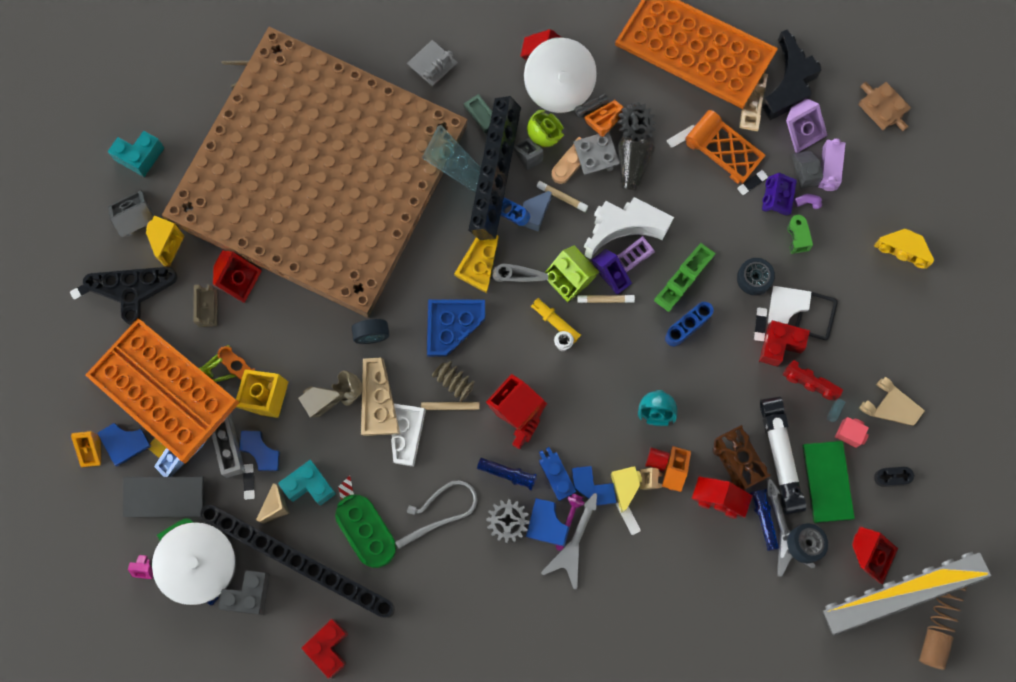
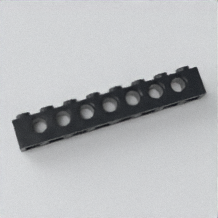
M511 96L495 98L468 229L479 240L496 239L521 112V106Z

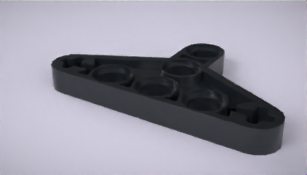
M171 267L98 272L87 274L83 278V285L93 293L121 303V318L127 324L132 325L137 318L140 319L141 317L140 303L173 285L177 281L178 276ZM168 272L172 275L169 277V280H167L165 277H158L157 273H159L160 276H167ZM147 274H154V279L151 282H145L144 278ZM134 275V282L127 284V276ZM116 277L115 284L107 285L108 278ZM92 279L97 281V283H93V286L89 284L92 282ZM129 293H135V299L127 302L126 296ZM129 311H135L136 315L132 320L126 319V314Z

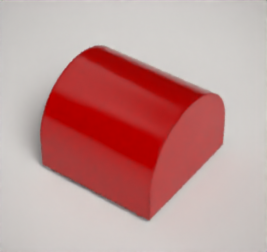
M651 447L645 467L658 468L659 471L664 472L670 453Z

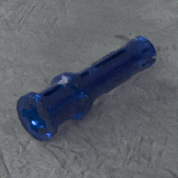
M482 457L478 462V470L510 480L513 485L519 484L529 488L530 491L533 490L537 474L534 473L532 475L523 472L521 468H516L515 470Z
M763 489L751 492L750 494L753 496L756 507L754 511L758 514L767 551L779 549L780 546L770 513L772 506L768 502L766 494L768 490Z

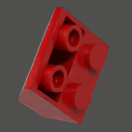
M511 374L486 403L496 416L520 431L544 405L545 401L524 381Z

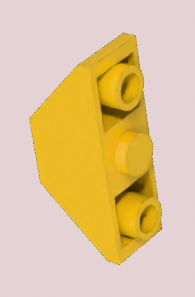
M907 229L882 236L874 245L879 251L893 254L899 260L912 262L918 268L927 269L934 262L924 237Z

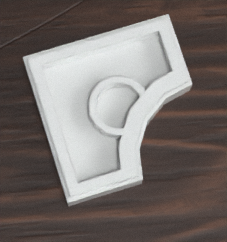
M773 286L767 324H770L772 320L788 324L789 319L794 314L808 312L811 291Z

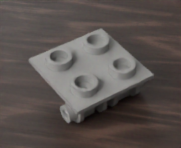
M431 40L407 64L433 87L458 62L452 58L453 53L450 50L444 51L437 43Z
M609 132L604 137L596 134L573 141L584 175L602 169L612 171L614 166L620 164Z

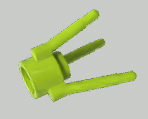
M218 354L199 368L210 378L214 377L211 369L222 362V358L218 359ZM229 374L212 380L217 383L236 376Z

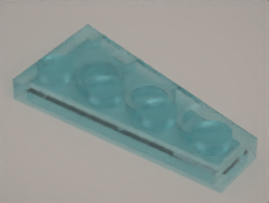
M442 125L438 126L422 158L476 193L481 167Z

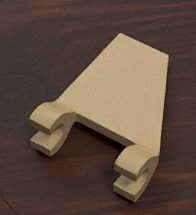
M887 377L881 378L876 385L888 392L877 409L870 401L863 402L859 409L873 417L914 426L925 410L896 388Z

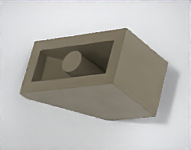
M311 386L305 389L303 395L298 399L309 417H320L343 400L345 392Z

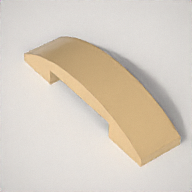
M763 74L745 107L742 109L739 128L758 132L768 74Z

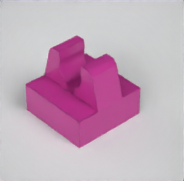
M139 555L136 563L130 562L128 571L132 577L153 578V570L150 566V560L147 559L148 556Z

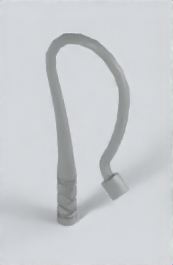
M460 480L451 481L437 490L421 509L409 505L407 513L413 515L415 513H422L441 492L452 485L466 486L473 494V504L469 511L432 523L410 533L408 536L395 542L398 548L404 547L439 526L472 514L478 501L477 493L473 486Z

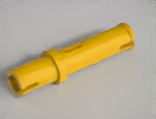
M540 298L533 302L534 304L531 305V308L537 311L545 322L548 321L559 332H569L573 336V344L577 342L581 334L557 315L555 309L549 308Z

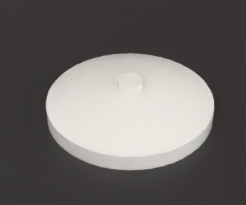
M553 38L541 43L530 54L525 65L524 83L530 98L538 106L550 112L565 113L574 110L575 107L582 105L589 98L595 86L596 65L594 59L585 46L572 39Z
M187 523L168 532L159 542L152 562L154 579L159 589L173 601L187 605L203 604L217 598L221 594V590L229 586L236 566L235 552L229 539L217 528L204 523Z

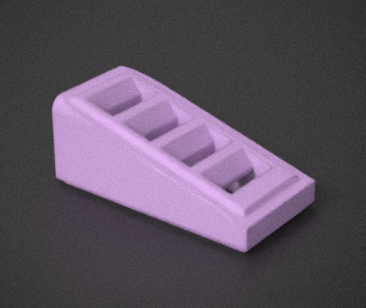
M642 236L617 256L619 260L624 257L629 265L626 267L620 260L627 273L655 253V251L644 236ZM642 244L647 252L644 253L639 246ZM635 248L641 255L639 258L633 252ZM628 253H630L632 257L635 259L634 262H632L628 258Z

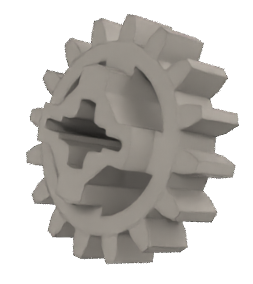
M508 499L507 504L500 500L499 507L494 504L495 510L488 511L491 518H486V521L491 523V525L487 526L488 530L493 529L491 536L498 535L497 541L505 538V543H508L509 539L516 542V536L522 539L523 535L521 532L528 531L524 525H528L530 522L525 520L529 516L528 513H523L525 507L519 508L518 501L514 505L511 504L510 499ZM505 509L501 516H496L499 511ZM512 509L517 511L521 518L515 517ZM508 516L510 520L514 521L510 523V526H506L505 522H502ZM495 524L500 525L504 529V534L497 530ZM515 526H520L515 533L511 534V530Z

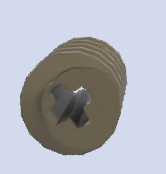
M452 361L440 364L433 372L432 377H437L439 383L443 382L444 388L449 387L448 391L450 393L455 392V398L461 396L460 402H462L473 390L475 382L472 381L468 384L469 376L462 378L463 371L456 373L458 366L450 368Z

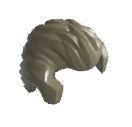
M345 370L341 371L337 376L339 382L332 384L331 387L333 390L345 392L343 394L345 398L341 402L348 406L354 403L360 396L362 383L355 374Z

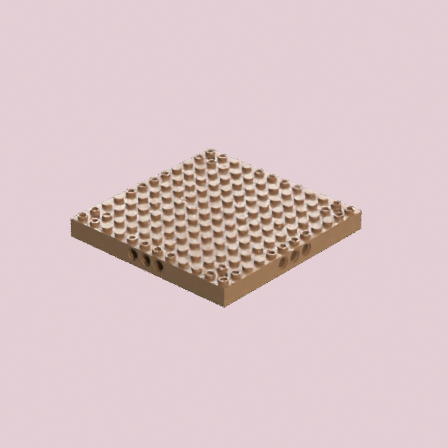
M268 27L162 213V217L167 221L175 223L178 228L226 251H233L257 266L369 318L467 129V119L276 29ZM362 287L363 292L359 291L357 294L355 289Z

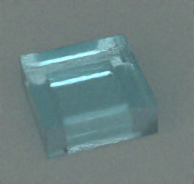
M837 399L833 403L827 420L835 422L839 418L845 401Z

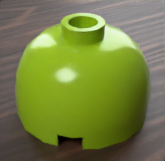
M537 110L528 121V135L531 141L538 146H553L564 136V133L562 134L563 125L552 113L548 115L544 113L546 110Z

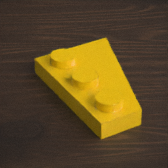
M497 235L496 239L479 240L476 237L455 271L454 276L487 293L499 236Z

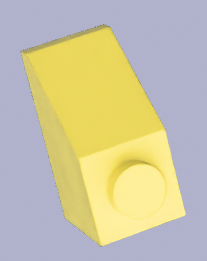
M635 466L611 473L621 513L626 511L640 487V482H642L640 471H636Z

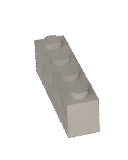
M230 413L212 434L221 475L226 478L246 473Z

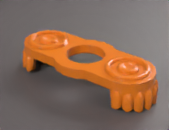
M221 347L217 352V357L222 358L221 363L227 367L229 373L235 375L240 380H242L245 369L255 371V368L251 369L244 359L234 354L231 347ZM235 361L242 364V368L238 371L231 368V364Z

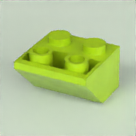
M575 245L564 249L545 271L548 274L547 281L567 302L585 289L600 273Z

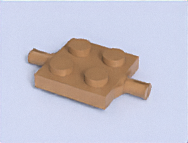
M867 82L860 86L867 93V96L858 105L882 130L894 124L902 132L908 128V125L901 118L911 107L887 82L875 89H872Z

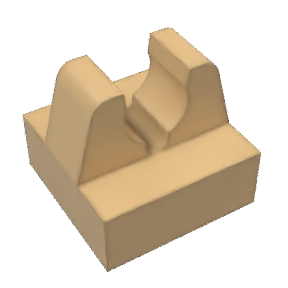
M658 468L640 470L642 477L640 489L662 488V484L658 483V477H662L663 473Z

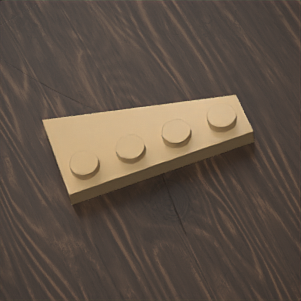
M363 359L361 435L400 434L384 359Z

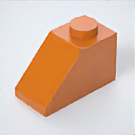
M672 446L662 487H666L669 490L682 491L688 474L691 451Z

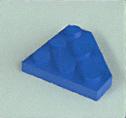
M428 300L427 357H447L485 321V300Z

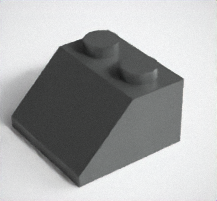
M142 190L108 206L110 220L121 238L133 235L136 230L142 227L147 228V224L154 217V213Z

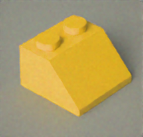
M154 216L152 221H149L147 224L146 234L155 257L164 267H170L185 236L175 223Z
M245 369L236 400L239 402L237 408L261 416L279 418L289 381L280 374Z

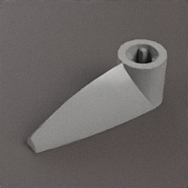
M500 264L492 271V277L496 282L548 280V274L511 264ZM501 269H503V272H505V275L502 277L501 274L498 273V271H500Z

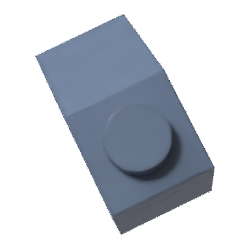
M547 191L524 201L522 207L531 215L529 222L524 227L539 232L551 201L552 192ZM518 213L516 214L517 217H522V216H523V215H520V214H518Z

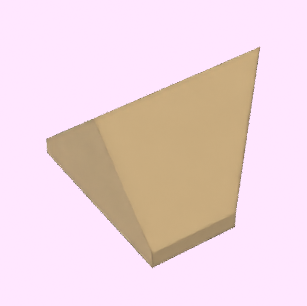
M276 484L272 485L256 519L263 524L289 514L281 488Z

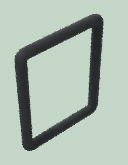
M811 292V296H815L818 298L834 302L826 336L809 333V336L818 338L821 340H828L838 300L833 297ZM803 312L798 313L796 327L800 325Z

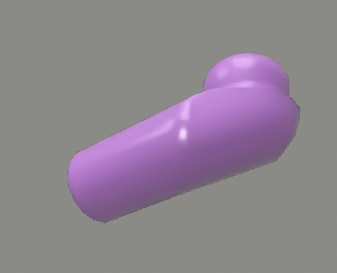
M809 193L793 200L796 207L810 203L813 208L819 209L823 205L820 196Z

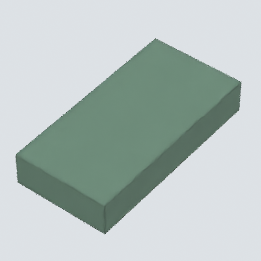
M478 94L465 102L464 107L483 132L486 133L489 130L492 111Z

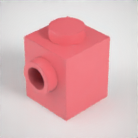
M846 417L842 420L835 438L857 448L861 444L864 445L869 437V434H867L869 427L865 426V423L859 419Z

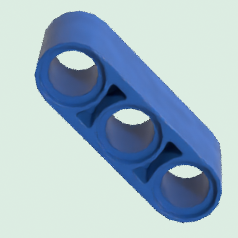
M701 302L668 329L665 337L667 344L673 347L678 346L711 318L714 311L713 306L709 302ZM699 310H706L708 312V315H701ZM685 321H691L694 327H687ZM675 332L680 338L675 340L670 336V333Z

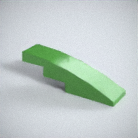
M700 243L668 281L663 290L656 296L654 302L670 312L716 253Z

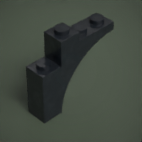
M788 29L782 31L778 38L785 59L783 80L762 102V108L770 120L790 111L792 106L806 98L810 99L812 95L811 88L806 83L817 79L821 72L820 63L812 55L807 58L805 57L804 51L799 48L794 35L790 34Z

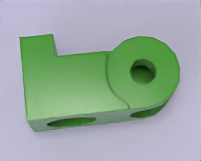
M795 215L788 224V231L792 234L793 242L790 245L791 254L810 251L813 246L806 218L802 215Z

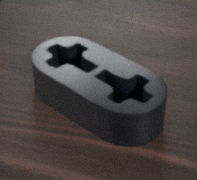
M908 467L882 468L874 475L876 484L881 487L904 486L910 484L914 479V473ZM904 471V474H908V478L904 481V478H897L896 475H900ZM884 473L885 476H892V478L884 482V479H880V476Z

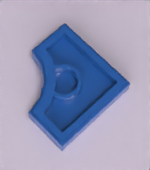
M113 423L97 433L115 466L121 465L151 447L142 429L124 431L116 423Z
M536 498L526 537L565 547L570 527L562 524L558 519L556 503Z

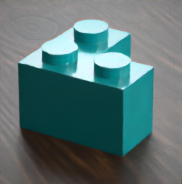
M143 130L134 145L117 137L107 152L114 161L145 177L165 147L158 138Z
M311 459L278 483L292 502L309 491L314 500L321 506L336 495V492Z

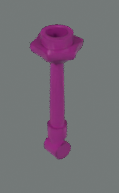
M572 494V497L568 496L572 507L565 522L566 526H571L576 508L584 506L583 497ZM556 545L557 550L561 551L564 549L563 546Z

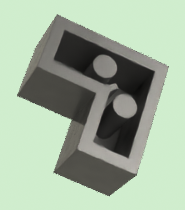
M245 571L242 591L222 589L218 609L263 615L270 574Z

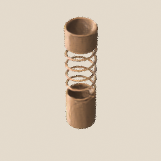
M967 587L962 588L960 590L967 591ZM946 594V595H948V596H944V595L941 596V597H944V598H952V599L964 601L963 599L957 598V597L952 596V595H950V594ZM936 598L938 602L945 606L933 607L942 616L930 617L939 626L928 627L919 661L923 664L945 670L954 638L930 628L956 631L934 621L932 618H943L958 622L957 619L949 617L935 608L961 610L947 605Z

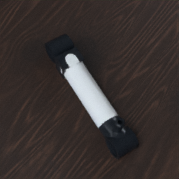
M780 396L761 399L760 411L764 418L765 433H768L782 495L781 505L785 515L806 512V501L800 489L787 432L789 426L786 413L784 414L783 400Z

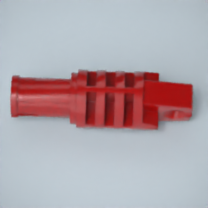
M546 402L520 431L518 429L515 430L513 435L516 438L512 443L513 447L520 450L525 441H530L540 423L539 417L545 406H547Z

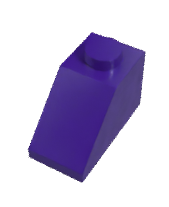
M604 249L591 259L595 268L600 272L599 275L617 295L632 284L616 254Z

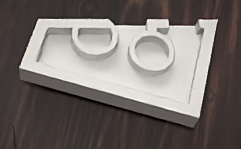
M394 404L400 434H392L393 462L414 467L426 409Z

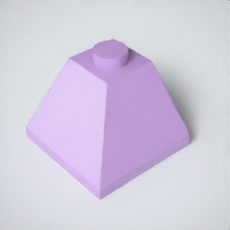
M806 98L791 107L786 122L796 153L828 136L818 103Z

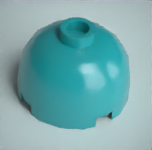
M656 390L643 396L637 415L640 420H642V417L646 419L647 424L667 426L670 421L674 423L677 419V404L668 393Z

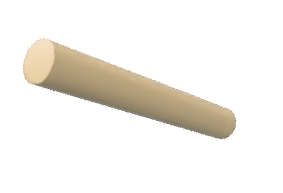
M421 402V408L426 410H480V403Z

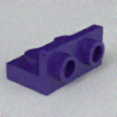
M782 173L769 176L765 183L766 189L762 200V211L774 210L786 216L790 215L797 180Z

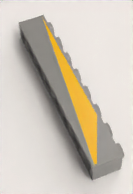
M972 551L962 555L961 560L954 562L953 559L941 563L942 567L936 569L934 566L922 570L923 574L915 576L913 573L903 577L904 581L895 583V581L888 582L883 585V589L877 591L876 588L869 589L864 592V596L858 598L856 595L844 599L845 603L840 605L837 602L825 606L826 610L823 611V615L832 636L984 581L989 579L991 574L980 552L974 554Z

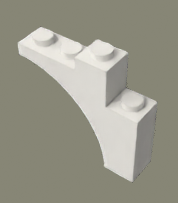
M635 197L631 203H626L624 209L605 201L602 207L598 206L594 214L596 216V226L592 232L594 236L592 239H587L584 248H586L584 256L591 259L603 245L623 236L646 235L663 240L674 217Z

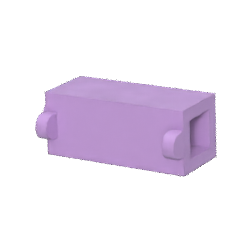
M840 139L827 140L825 142L821 157L823 179L818 188L834 191L841 185L846 142H841Z

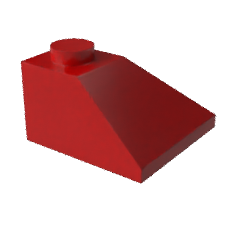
M222 250L213 266V285L240 302L245 303L262 270L233 251Z
M859 527L858 532L854 536L852 546L860 567L878 583L883 584L898 548L882 533Z

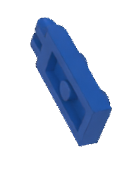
M548 447L546 451L549 456L546 457L543 450L539 452L542 458L539 460V463L558 501H561L575 494L576 490L557 452L552 453L550 447Z

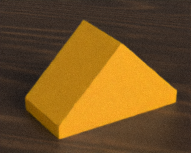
M92 431L72 433L71 438L80 466L101 465V439L98 434Z

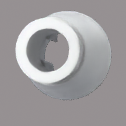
M561 331L556 334L554 342L560 351H566L573 345L574 339L569 332Z

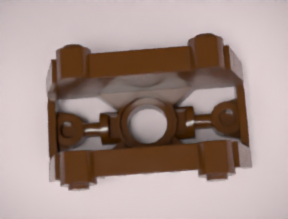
M742 425L714 440L713 453L717 457L719 456L732 479L731 483L745 490L771 476L768 474L767 466L764 462L762 463L752 446L749 435L744 432ZM723 437L733 442V450L726 447L722 440ZM739 452L747 453L749 457L747 462H741L738 459ZM743 468L751 474V484L749 485L742 475Z

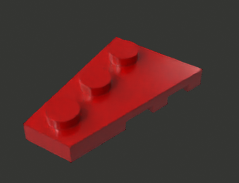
M795 360L784 370L783 376L787 377L786 379L789 382L795 384L798 382L804 385V388L808 391L821 393L825 399L837 400L843 392L842 388L827 379L814 377L815 375L812 370L808 368L801 369L798 367L799 363Z

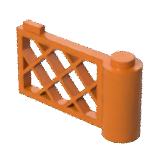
M708 110L685 137L686 145L689 148L702 151L730 173V178L737 184L739 182L743 184L766 156L725 124L721 117L712 110ZM721 128L728 133L729 138L719 139ZM739 141L742 143L743 150H734L733 142ZM729 142L730 151H721L720 143ZM717 143L718 152H711L706 148L707 145ZM744 153L745 162L736 163L735 154ZM747 153L756 154L759 157L758 160L748 162ZM731 154L732 163L726 164L722 160V155ZM736 166H746L744 177L737 172Z

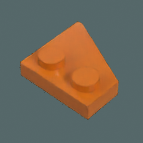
M613 100L585 116V122L600 136L604 137L620 119L618 115L623 113L621 109L624 107L616 100Z

